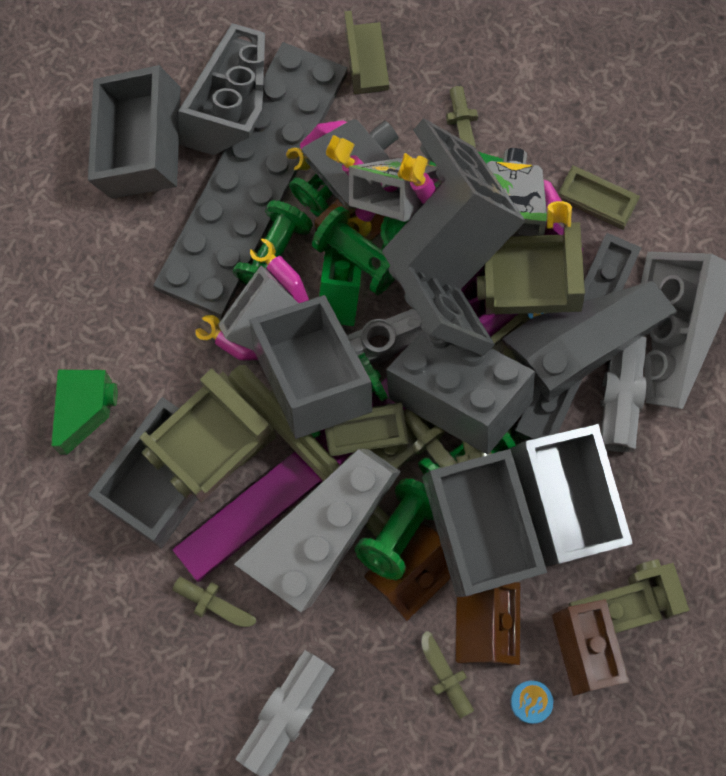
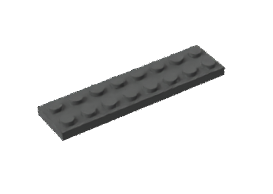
M282 42L263 78L262 115L248 139L225 149L153 285L155 290L223 319L241 283L240 279L236 278L233 274L235 265L239 262L251 264L253 258L250 255V249L257 252L262 242L261 239L264 238L272 223L271 218L265 213L267 204L272 200L283 201L290 182L298 172V170H294V167L298 165L300 157L288 159L286 152L290 148H300V143L319 123H323L348 74V67Z

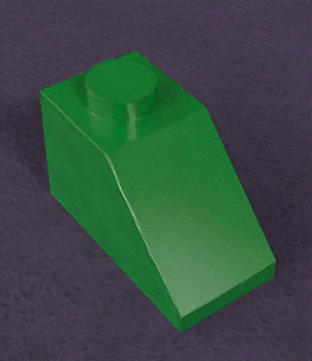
M330 247L325 251L319 297L326 296L341 326H354L360 290L361 269Z
M58 369L51 446L60 455H68L109 418L110 406L117 405V384L112 383V379L106 370Z

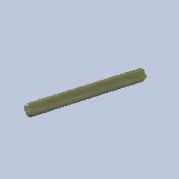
M239 365L230 373L228 380L323 481L340 467L339 463L332 456H329V453L311 434L295 439L276 397L246 365ZM378 506L365 526L378 537L390 518Z

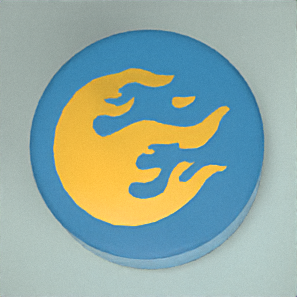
M525 681L512 692L510 705L512 712L520 721L536 724L544 721L551 714L553 697L550 690L541 682Z

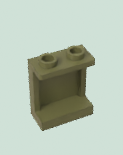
M571 222V227H567L564 224L563 235L510 237L484 264L485 276H477L478 300H485L486 315L582 312L585 287L580 222Z
M212 368L200 379L203 387L150 436L144 432L139 437L146 447L141 452L142 455L157 470L165 466L174 475L169 482L185 499L193 495L200 503L272 436L269 424Z

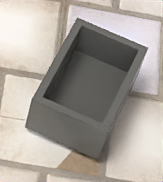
M160 65L93 79L88 181L111 199L177 187L178 111L180 109L181 87Z
M325 295L249 320L254 352L295 439L372 413L371 380Z
M424 331L386 369L390 400L396 403L402 402L404 408L487 455L533 402L534 370L492 348L484 356L470 350L462 351L450 342L442 339L436 341L430 338Z
M161 397L88 494L100 507L160 549L163 548L197 501L193 495L185 499L169 482L174 475L165 466L157 470L141 453L146 447L139 437L144 432L150 436L179 409L163 397Z
M598 424L528 440L509 448L511 449L545 567L633 544Z
M511 449L431 470L422 476L456 597L473 595L547 573Z

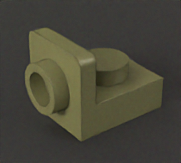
M659 559L635 566L637 572L628 578L629 584L644 580H654L655 587H652V591L659 611H664L666 619L677 617L690 611L674 563L661 566Z

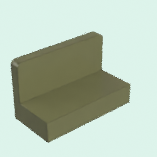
M344 11L345 35L353 94L388 91L389 79L380 22L354 25L352 11Z

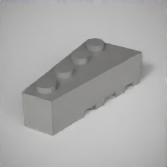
M358 449L234 565L300 612L306 610L313 605L401 471L370 450Z

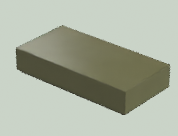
M574 165L571 167L558 192L563 202H567L572 207L624 230L640 198L639 195Z
M402 402L372 407V413L325 429L329 456L353 453L358 449L371 450L409 443Z

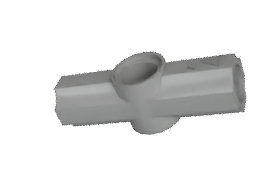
M410 309L386 320H371L365 324L363 329L351 333L347 337L356 354L359 355L364 352L370 364L384 362L392 358L394 354L405 350L423 331L420 325L422 320L415 309ZM378 335L389 339L387 345L379 348L370 345L369 341Z
M641 337L609 360L608 372L605 373L602 386H606L604 400L600 401V405L604 407L601 436L607 451L624 453L634 452L636 449L639 412L642 411L647 386L646 377H643L646 337Z
M305 650L300 655L294 668L290 671L282 687H277L266 702L258 717V720H260L235 760L259 776H269L272 774L289 743L297 739L302 725L312 715L314 710L312 706L335 669Z

